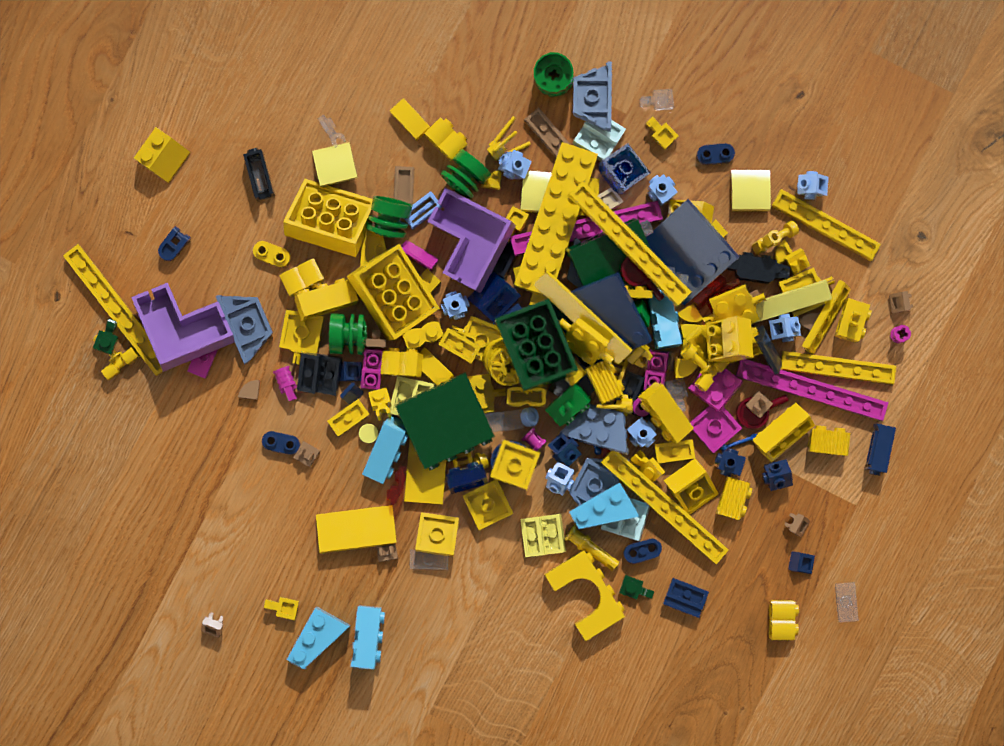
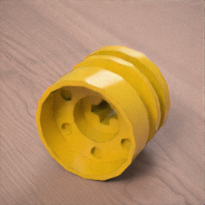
M503 339L493 340L483 351L482 362L484 368L496 382L502 385L512 386L518 384L520 381Z

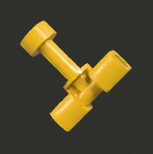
M790 221L783 225V230L769 232L763 238L754 242L751 247L756 255L762 254L770 247L777 246L782 238L786 236L792 238L798 235L799 228L794 221Z
M132 347L123 354L122 352L117 353L114 350L113 354L109 355L111 357L109 359L111 364L101 372L107 380H111L120 373L122 367L126 364H132L140 355Z
M690 343L682 350L681 355L686 360L691 358L701 368L700 373L702 375L694 384L698 389L706 392L714 382L713 377L717 373H722L730 362L708 361L706 363L696 353L697 348Z

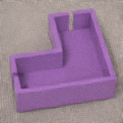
M445 188L437 202L445 208L444 211L435 206L428 220L431 225L460 239L443 274L481 293L516 225L512 221Z
M168 283L151 289L154 300H151L148 291L131 297L163 372L235 342L219 302L182 316Z

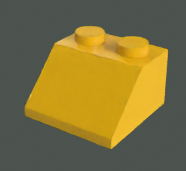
M155 127L134 159L169 183L191 152Z
M693 459L664 480L681 508L689 515L719 494L708 473L696 459Z

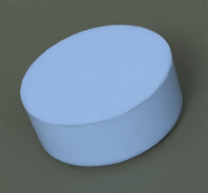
M528 407L522 410L521 421L524 426L531 427L538 423L539 414L535 408Z

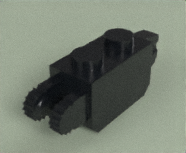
M742 252V255L739 254L740 257L727 268L728 271H735L734 276L737 280L769 284L774 279H788L790 273L789 266L777 263V260H773L772 256L761 255V258L754 257V254L749 252Z

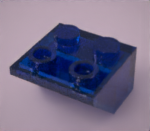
M492 272L481 293L474 291L467 300L495 325V319L503 316V314L510 310L521 298V295L495 272Z

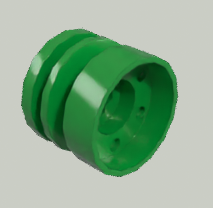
M549 52L542 55L534 66V80L537 88L549 97H559L566 94L574 82V70L571 61L565 55L558 52ZM556 72L558 77L552 80L549 75H553Z
M461 149L453 158L458 167L455 168L448 164L446 168L450 173L443 170L440 175L452 190L471 200L474 195L469 189L477 193L479 189L474 182L477 181L484 185L490 178L491 172L474 156Z
M374 196L371 209L378 212V215L369 216L368 219L375 223H367L366 228L384 237L405 238L406 231L402 229H407L408 224L400 220L401 218H410L413 205L394 198Z
M331 314L329 326L330 354H343L345 346H349L350 354H354V348L357 346L358 355H363L367 339L365 315L359 314L358 323H355V314H351L349 323H346L344 314Z

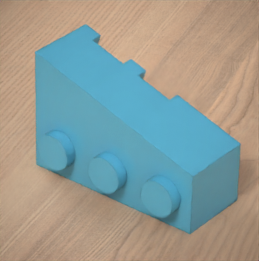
M663 292L662 294L665 297L660 301L654 295L651 299H647L655 350L678 347L682 344V335L678 328V312H675L674 303Z
M391 414V418L388 417L362 475L382 484L386 479L390 480L394 472L392 465L394 462H398L402 453L399 451L400 447L405 445L409 436L401 418Z
M620 483L569 511L578 529L639 517Z
M358 606L351 667L374 669L377 662L380 663L381 651H378V644L382 643L383 640L380 624H384L385 612H382V607Z
M316 607L287 660L304 669L350 625Z

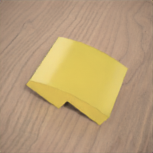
M349 142L313 151L320 187L358 178Z
M732 170V211H770V170Z
M527 172L525 179H523L521 211L539 212L551 173Z
M397 376L391 400V414L399 416L395 404L434 387V384Z
M561 514L520 519L525 557L566 552Z

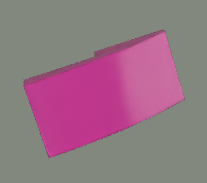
M365 347L361 388L380 389L382 351L384 349Z
M650 350L653 358L650 361L648 360L647 370L645 371L644 390L654 382L665 385L669 352Z

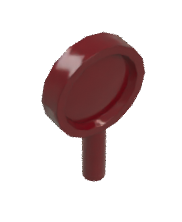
M629 257L624 259L620 268L623 280L631 286L645 285L650 291H653V295L658 301L662 300L665 296Z
M785 394L772 400V406L761 418H758L745 406L752 397L745 398L737 407V420L745 428H760L769 419V410L788 402V397Z

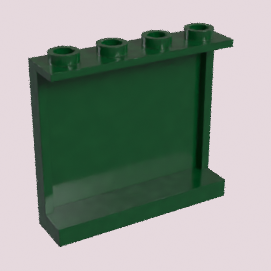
M632 218L624 222L650 249L639 219ZM604 232L565 249L567 256L572 260L582 287L619 273L624 285L628 286V290H635V286L628 285L623 280L620 272L621 264L628 256Z
M462 373L395 404L424 469H435L440 466L439 462L444 460L450 462L457 458V454L463 451L467 454L475 450L474 446L482 444V446L487 445L495 437L466 373Z

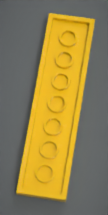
M564 142L561 143L514 284L515 287L545 296L534 284L547 270L554 277H558L566 253L565 249L568 247L580 207L568 195L582 181L588 185L598 156L597 153Z

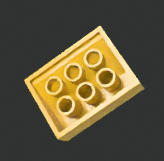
M304 179L283 221L284 236L356 257L367 231V223L370 222L368 218L373 213L371 209L373 199L331 186L320 187L318 182Z
M400 244L395 245L347 275L348 280L387 341L397 339L440 309Z

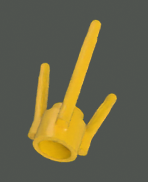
M514 116L489 144L490 147L487 148V151L496 161L507 150L504 145L517 134V131H514L502 142L499 141L515 120ZM527 142L508 152H512L513 150L520 151L525 147L530 146L531 143Z
M628 395L618 397L621 400H617L616 405L604 404L597 405L596 407L616 409V411L623 412L625 416H628L633 411V399L628 398Z

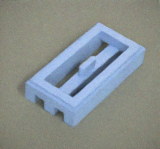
M431 191L413 204L412 211L430 197L432 200L410 218H404L412 230L429 218L434 208L416 222L412 223L411 221L433 204H436V207L439 209L442 208Z

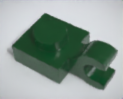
M108 319L105 332L99 330L93 346L94 350L109 355L113 354L118 340V336L113 335L117 326L115 320Z
M625 575L619 593L634 599H638L639 594L652 599L655 591L642 587V580Z

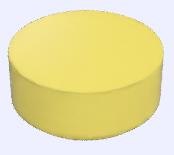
M365 424L359 430V437L365 443H372L378 438V429L372 424Z

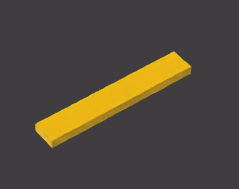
M780 189L771 207L869 261L873 260L881 246L875 240Z
M548 270L534 284L572 322L580 318L610 341L606 346V353L613 357L617 364H620L631 353L632 349Z
M782 351L781 370L889 385H894L895 365Z

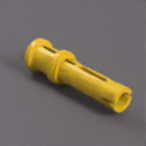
M575 525L564 538L566 541L570 540L578 546L577 549L590 552L592 557L611 571L619 563L618 560L592 542L589 535L585 536L577 530Z

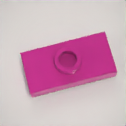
M218 349L193 359L187 371L206 379Z

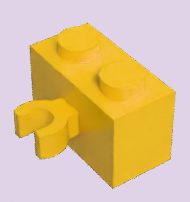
M847 298L844 301L834 336L855 343L859 342L860 339L863 340L866 332L864 328L865 321H869L871 316L870 304Z

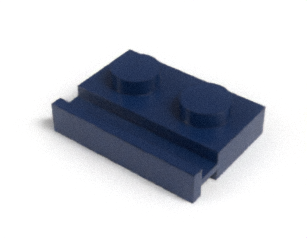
M672 577L662 604L699 618L709 592Z

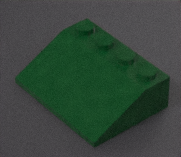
M549 299L495 319L523 391L576 375L578 371L577 365Z

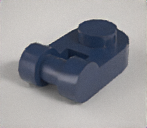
M176 226L158 248L159 256L165 261L174 260L191 240L190 236L181 233V230ZM174 238L180 241L177 245L172 243Z

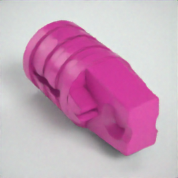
M286 366L273 371V374H275L281 394L286 393L290 402L297 399L294 392L297 385L291 375L290 367Z

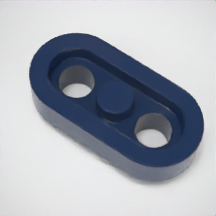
M727 143L703 145L698 149L696 158L703 165L726 164L734 158L735 150ZM727 150L729 152V155L724 156L722 154V151ZM703 152H709L710 157H704Z
M269 431L262 437L263 446L267 450L292 455L299 450L301 445L297 437L279 432ZM270 437L275 439L274 444L268 443ZM289 441H292L294 444L291 449L287 447Z
M647 539L630 544L624 549V558L630 563H638L655 558L662 551L661 543L656 539ZM651 544L655 546L653 552L648 550V546ZM631 550H635L637 552V555L635 557L630 556Z

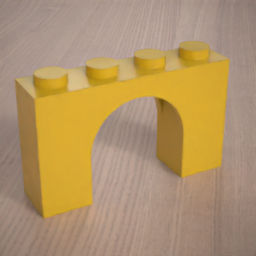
M582 550L544 575L554 591L579 578L588 579L597 586L600 593L597 608L586 617L574 623L584 640L587 641L624 618L623 612L626 610L620 601L616 603L613 598L615 592L610 584L606 586L602 579L605 576L600 568L595 569L592 564L595 560L591 553H586Z

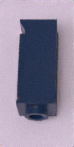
M877 423L873 424L875 430L872 432L866 460L868 467H864V469L870 470L869 474L880 476L881 473H887L896 427Z

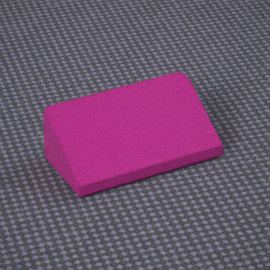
M405 241L401 245L409 259L430 271L434 269L438 262L437 257L409 241Z

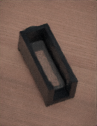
M258 148L247 150V153L243 154L255 199L260 201L276 196L262 149L258 150Z

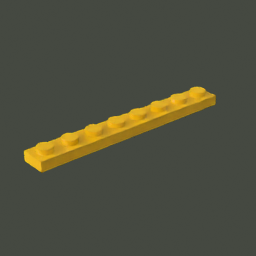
M584 181L568 195L676 306L691 293L685 284Z
M77 244L63 255L112 320L117 322L119 329L153 373L159 376L163 371L144 327L83 248Z
M611 450L600 462L714 564H717L728 552L729 549L619 452Z

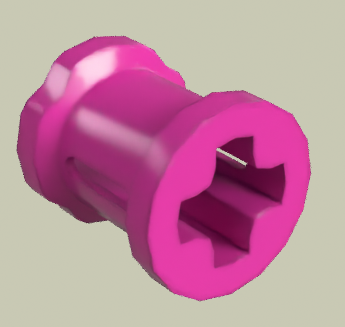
M906 325L894 327L890 332L891 340L895 343H903L909 340L911 337L909 327ZM901 331L904 337L899 338L900 335L897 332Z
M534 427L521 439L526 441L534 451H537L546 442L545 439H542L535 432Z

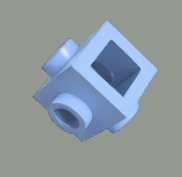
M519 151L505 152L499 160L498 170L504 172L503 176L507 178L525 179L532 161L524 158L523 153Z
M807 171L805 175H799L797 194L803 195L805 199L815 200L816 196H827L829 177L818 174L815 171Z
M664 174L661 177L656 175L652 178L647 188L649 191L647 192L648 196L652 201H658L660 206H663L678 193L674 188L675 183L669 176L666 178Z
M456 291L446 294V298L443 299L444 304L441 305L444 315H449V318H454V320L465 317V313H468L467 307H470L467 297H462V294H457ZM452 302H458L459 306L457 308H453L451 306Z
M790 314L779 315V319L769 321L772 340L782 339V342L794 341V337L801 336L798 317H790Z
M642 417L626 430L631 436L629 440L635 447L639 445L642 448L645 445L648 448L656 441L654 439L657 435L654 432L656 428L650 421L646 423ZM640 431L645 432V437L640 436Z
M557 462L553 469H549L545 477L547 479L546 487L551 492L563 496L565 491H570L574 484V480H572L574 470Z

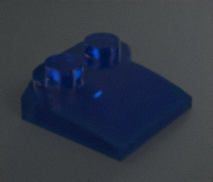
M628 143L598 164L601 175L613 191L618 194L625 193L650 174V171Z
M478 462L470 463L464 469L459 467L452 468L445 475L451 494L488 483L483 464H478Z

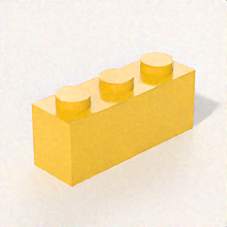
M345 278L336 280L334 284L329 286L321 284L312 291H309V289L301 290L294 299L302 321L354 306L359 301L354 287Z
M654 382L638 396L642 402L641 407L652 416L651 421L657 427H660L662 436L668 442L678 443L694 429L663 384Z
M795 403L752 440L757 449L772 463L811 430L815 424L810 415Z

